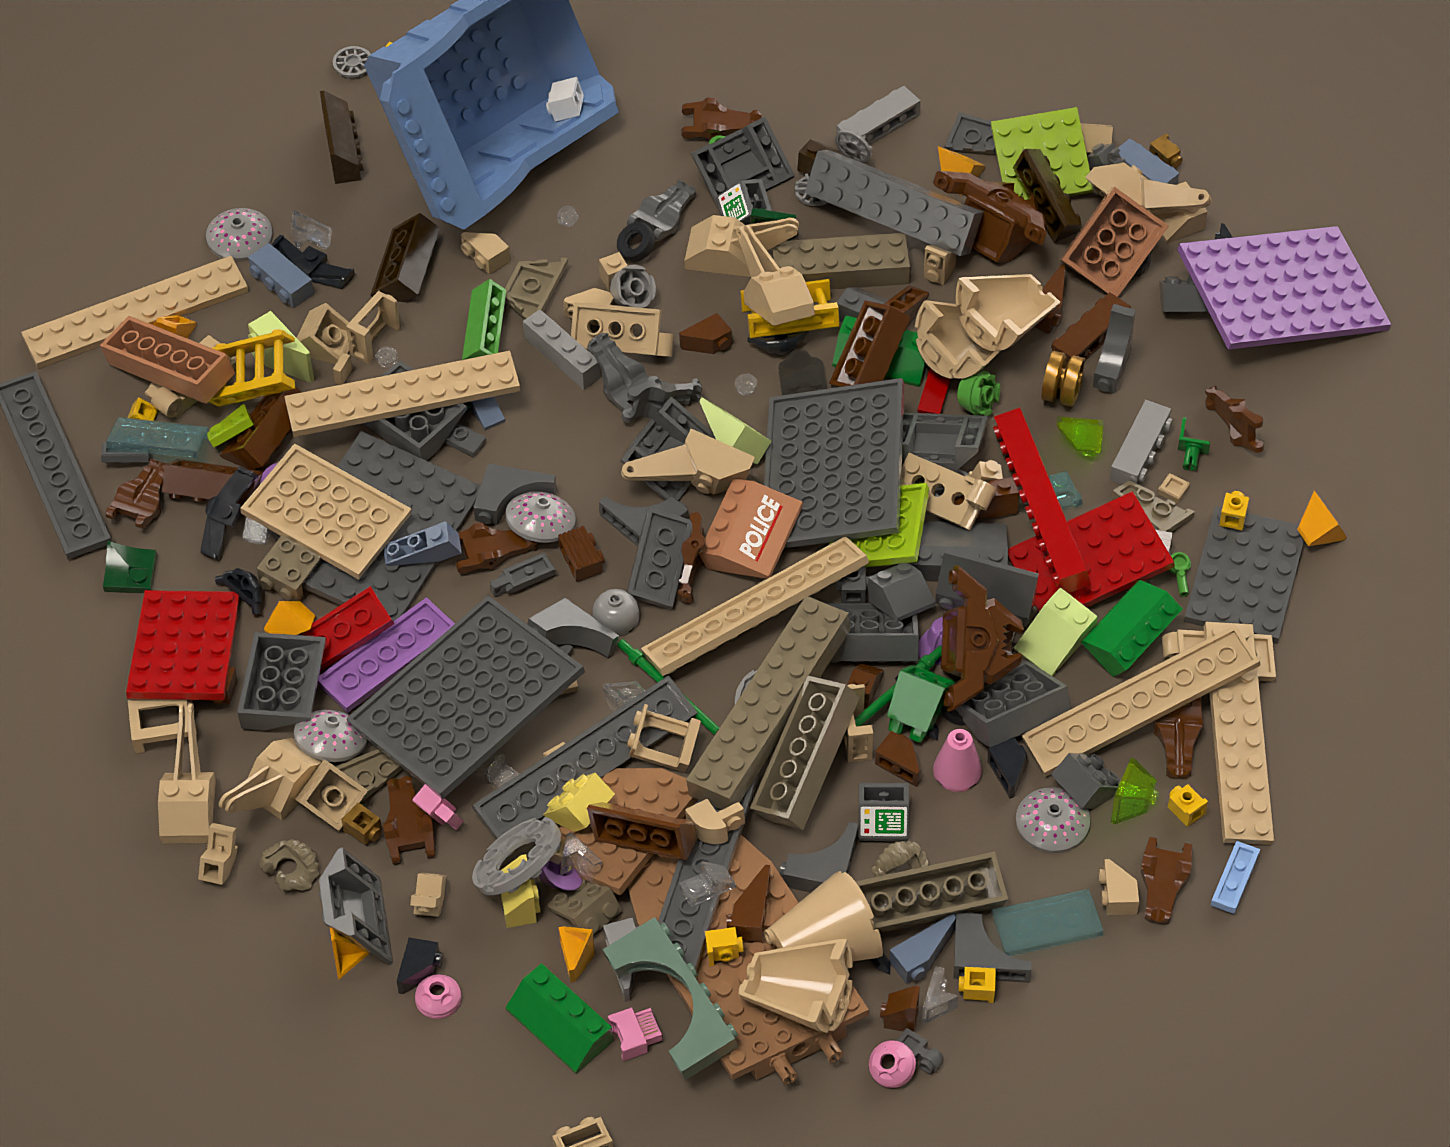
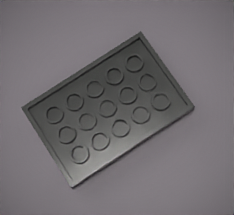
M1215 506L1184 622L1204 626L1205 622L1253 624L1254 634L1272 635V642L1278 644L1304 544V539L1297 530L1299 525L1246 513L1243 530L1219 526L1223 507Z

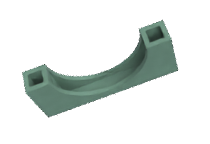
M654 917L602 950L619 979L637 971H659L679 980L690 992L693 999L691 1024L681 1041L668 1051L683 1078L687 1080L738 1048L735 1040L738 1034L731 1023L726 1025L722 1018L725 1015L718 1003L713 1005L709 1000V997L712 995L704 982L699 984L695 977L698 974L691 963L686 964L682 959L685 954L677 942L673 944L669 939L672 934L664 922L659 924Z

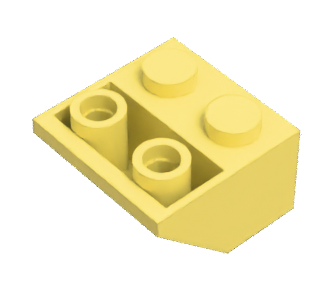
M596 773L587 776L583 774L577 780L570 779L562 787L564 790L562 794L555 796L547 804L549 808L543 815L575 832L586 828L590 824L587 812L589 804L608 803L615 793Z
M526 855L519 856L501 871L508 873L507 869L518 867L523 859L527 861ZM528 879L513 893L507 891L501 894L507 928L537 923L536 913H540L535 879Z

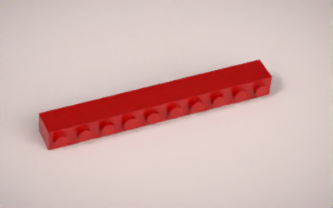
M1019 407L994 416L997 425L993 427L996 439H1002V442H999L1003 456L1008 454V458L1005 460L1009 471L1014 470L1015 474H1012L1016 487H1021L1022 489L1018 491L1022 503L1028 504L1025 507L1029 520L1034 519V523H1031L1035 536H1041L1038 542L1042 553L1047 552L1048 556H1045V560L1049 570L1054 569L1055 571L1052 573L1055 586H1061L1067 593L1090 586L1091 583L1087 569L1021 408Z

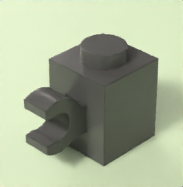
M1100 143L1092 148L1093 152L1087 156L1092 168L1124 163L1126 161L1125 158H1121L1118 153L1120 151L1119 148H1116L1113 143L1105 145Z

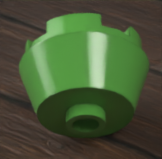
M982 371L970 377L962 378L957 393L959 405L975 416H988L992 414L991 408L993 403L998 402L1000 397V384L995 383L994 379L996 376L991 375L987 371Z

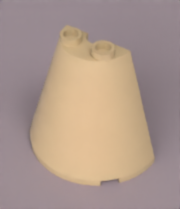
M1031 274L959 278L956 287V305H960L962 316L959 318L965 331L975 343L990 351L1010 348L1060 304V301L1050 292L1047 294L1043 293L1041 283Z
M926 300L921 305L916 317L915 327H917L918 333L916 343L922 358L936 373L947 378L962 379L970 377L982 370L1001 351L984 349L971 339L959 318L962 316L960 305Z
M839 871L834 873L767 930H764V936L768 944L777 946V949L847 939L852 961L883 956L879 930H874L872 910L857 883L846 872L841 873Z
M837 939L757 952L754 954L751 963L747 966V977L749 979L744 980L740 985L739 997L819 1032L828 1033L829 1030L834 1031L846 1014L851 996L853 980H848L850 975L848 968H852L853 964L847 939Z

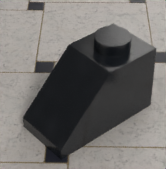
M1015 738L988 748L987 762L1009 799L1015 796L1025 770V760L1027 759V752L1024 746H1019Z
M408 938L396 981L398 994L407 993L417 987L425 978L435 975L436 968H440L443 961V953L439 950L438 942Z

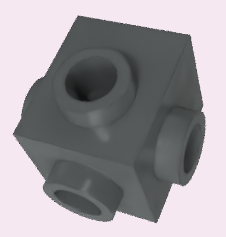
M861 567L858 571L852 572L836 582L837 590H841V603H865L868 577H870L865 576V567Z

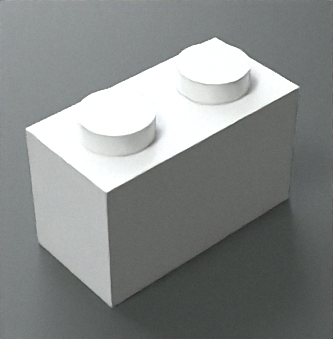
M577 77L552 83L546 107L549 115H553L555 122L580 115L584 94Z

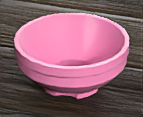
M440 974L432 975L422 980L415 993V1002L418 1010L426 1017L432 1019L449 1017L457 1011L462 1000L461 990L457 982L449 976ZM434 985H442L445 988L441 995L431 994L430 989Z
M885 1041L879 1044L871 1053L869 1070L872 1077L880 1085L887 1088L901 1087L914 1075L916 1068L915 1056L913 1051L904 1043ZM889 1054L893 1055L895 1058L894 1066L891 1069H884L882 1067L883 1057Z

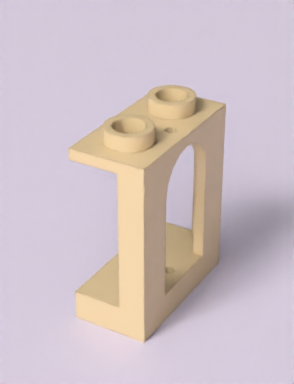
M378 291L346 326L350 355L367 364L374 359L372 340L382 329L388 325L397 331L400 330L397 300L391 295ZM378 306V313L374 321L367 328L359 325Z
M850 684L847 686L856 692L860 698L846 729L847 737L843 736L848 762L872 760V725L856 727L854 715H859L864 711L865 686L864 684Z
M179 699L128 700L131 738L135 754L145 752L144 743L178 738L179 722L142 729L141 710L167 706L179 707L180 704H184V737H188V704H193V701Z
M644 704L642 711L637 710L633 725H637L635 734L630 733L627 747L631 748L629 756L685 773L690 763L701 721L691 718L689 723L647 711L648 705ZM646 727H654L683 736L684 740L679 758L644 747L639 741L641 730Z

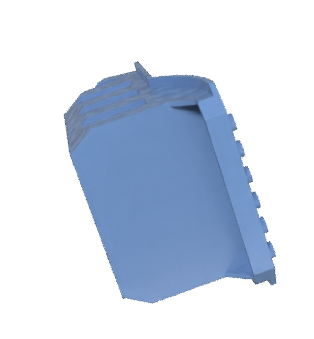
M458 0L441 14L409 30L399 40L369 55L364 64L432 217L461 229H466L500 204L523 181L532 168L619 113L616 106L614 88L599 74L569 0ZM577 77L584 94L580 115L555 122L553 115H549L546 107L552 83Z

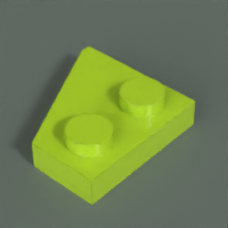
M242 404L219 424L214 425L210 429L207 436L213 448L254 425L246 405Z

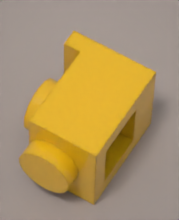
M1240 491L1226 493L1219 526L1243 530L1249 497H1246Z
M1188 784L1183 788L1176 786L1169 794L1168 808L1186 827L1206 815L1208 801L1205 798L1202 799Z
M735 927L705 931L709 967L714 966L715 961L739 958V952H744L742 937H737Z
M965 967L964 976H959L958 992H963V999L987 1000L989 1003H994L996 968Z

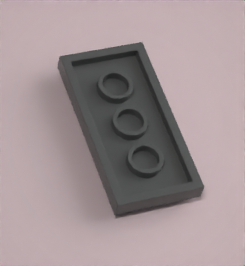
M648 507L626 591L635 599L666 609L673 607L684 562L681 547L683 542L690 537L692 529L689 519Z

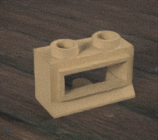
M587 1117L580 1122V1125L571 1129L569 1126L562 1127L556 1131V1135L552 1136L553 1147H565L564 1145L600 1132V1135L569 1147H613V1141L601 1117L596 1119L594 1117Z

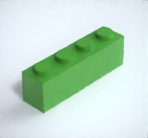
M491 279L472 290L462 360L498 353L506 289Z

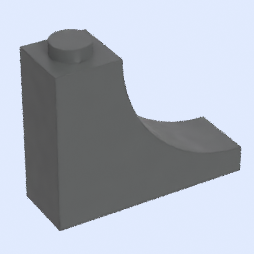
M1113 304L1105 342L1094 373L1093 388L1115 393L1130 355L1136 310Z
M488 463L473 507L475 521L482 522L483 524L498 525L502 515L506 512L509 502L523 493L542 491L555 495L557 490L556 475Z
M606 496L599 501L600 516L637 547L648 507L688 519V508L683 502H678L673 497L659 504L647 507L621 505Z
M566 598L530 617L527 625L554 645H579L593 649L606 657L614 654L619 638L618 634Z
M849 822L843 835L826 849L810 854L789 853L787 862H782L780 868V875L787 886L791 889L811 893L834 873L841 871V873L846 872L848 874L858 839L859 823Z
M973 912L956 913L953 979H959V976H964L965 967L996 968L995 981L1030 983L1031 961L1016 959L999 950L990 941L984 930L982 914H975Z

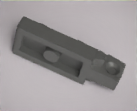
M541 553L502 570L503 573L498 576V579L490 582V591L494 597L506 592L508 594L514 593L556 575V571L546 554Z

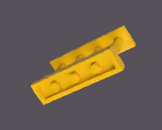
M829 279L805 282L813 302H818V305H814L815 315L774 326L745 304L744 290H741L742 312H752V314H747L750 338L839 326L837 302L827 303L828 300H831Z
M276 329L272 333L228 344H216L212 349L227 354L228 358L236 356V382L234 385L227 387L225 383L208 402L221 407L295 389V380L283 373V345L295 342V337L289 335L284 330ZM274 347V373L272 376L264 377V349ZM255 352V378L245 382V354Z

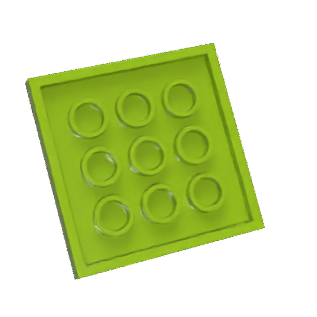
M1077 107L991 122L1001 181L1014 183V192L1019 197H1024V200L1029 198L1013 169L1014 164L1024 149H1041L1043 155L1049 159L1051 170L1059 177L1062 190L1068 196L1093 192V187L1085 178L1089 174L1090 169Z
M927 483L901 485L899 533L849 539L867 555L869 563L862 567L918 561L929 495Z

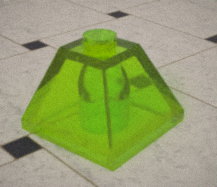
M1057 416V428L1077 451H1082L1084 456H1096V453H1101L1103 420Z
M1130 758L1114 796L1111 823L1118 824L1147 813L1150 804L1155 805L1159 795V791L1155 790L1157 780L1134 758Z

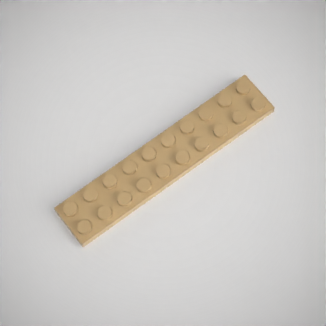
M228 256L21 333L37 368L40 369L100 347V344L128 316L153 325L157 321V317L184 316L247 293L248 286L232 256Z
M505 351L284 397L293 437L514 393L520 391V384L511 352Z
M843 537L642 647V653L662 676L672 673L684 664L696 660L697 657L716 649L724 642L736 638L744 631L756 627L764 620L778 615L782 610L798 604L805 596L818 593L822 588L838 582L842 577L852 572L858 571L862 566L869 563L867 555L847 537Z
M1205 622L1203 626L1205 640L1237 625L1256 654L1253 624ZM1257 668L1209 692L1223 843H1236V841L1244 844L1272 845L1274 842Z
M1234 625L1022 734V740L1046 777L1053 773L1068 753L1089 755L1261 666L1260 660L1237 625Z

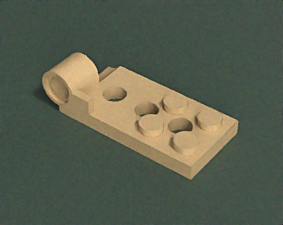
M574 302L571 336L585 349H588L587 345L591 339L599 334L609 333L610 339L615 341L622 352L672 357L674 334L659 333L661 310ZM594 320H597L600 325L596 333L590 330V324ZM615 322L621 325V331L617 335H614L611 331V326ZM637 324H640L643 329L639 337H635L633 334V327Z
M208 335L200 344L212 348L216 344H220V342ZM236 356L228 358L233 369H236ZM153 382L145 391V395L151 399V405L169 418H178L198 401L181 393L172 392L171 389Z
M908 453L901 467V485L915 484L918 478L925 479V483L929 487L926 512L967 530H971L980 510H987L997 490L994 486L983 480L974 479L967 475L963 476L911 453ZM939 486H944L945 491L943 495L939 497L934 496L935 489ZM964 495V502L960 505H954L955 497Z
M1178 630L1177 632L1165 634L1162 637L1164 661L1205 641L1204 631ZM1254 634L1255 652L1261 666L1257 667L1258 681L1274 682L1276 671L1272 635Z

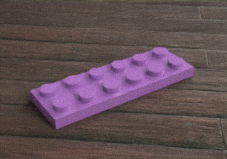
M427 597L393 621L395 623L393 626L352 651L319 676L317 685L346 713L386 685L455 624Z

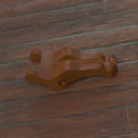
M707 97L700 102L682 105L683 115L693 114V126H684L681 130V135L686 139L705 137L711 140L713 137L720 135L726 137L761 119L762 115L758 110H753L750 113L731 110L722 106L716 98Z
M1217 385L1206 389V408L1208 410H1215L1225 421L1230 430V442L1234 446H1244L1255 453L1262 452L1264 450V443L1261 440H1256V428L1263 426V417L1249 411L1246 408L1245 399L1230 398L1227 394L1223 393V390H1217Z
M150 459L148 466H144V469L136 479L121 484L117 489L113 502L106 509V517L114 519L120 513L136 518L135 526L144 529L154 518H158L161 513L160 497L163 487L164 467L167 463Z
M693 512L690 515V522L693 528L692 534L683 542L681 547L684 569L682 578L679 580V583L682 585L680 587L681 590H677V593L680 596L679 600L686 603L693 602L694 598L691 589L698 568L704 565L699 553L704 549L706 540L704 528L701 526L702 517L699 512Z
M482 522L475 523L469 529L458 533L466 560L457 562V571L464 574L480 568L493 570L510 556L520 553L525 554L530 549L536 551L538 542L525 539L513 530L501 531L491 529Z
M1200 697L1191 701V706H1182L1154 721V734L1158 736L1165 749L1166 776L1169 778L1181 777L1187 779L1191 777L1193 747L1201 736L1203 729Z
M404 776L400 779L393 778L388 780L390 811L386 822L383 824V829L392 863H400L401 856L399 851L426 847L425 853L427 858L435 857L431 816L426 814L422 808L412 801L415 797L411 777Z
M1149 837L1141 865V875L1147 889L1145 919L1151 922L1168 924L1170 923L1176 895L1189 881L1192 866V844L1184 843L1183 853L1156 848L1157 838Z

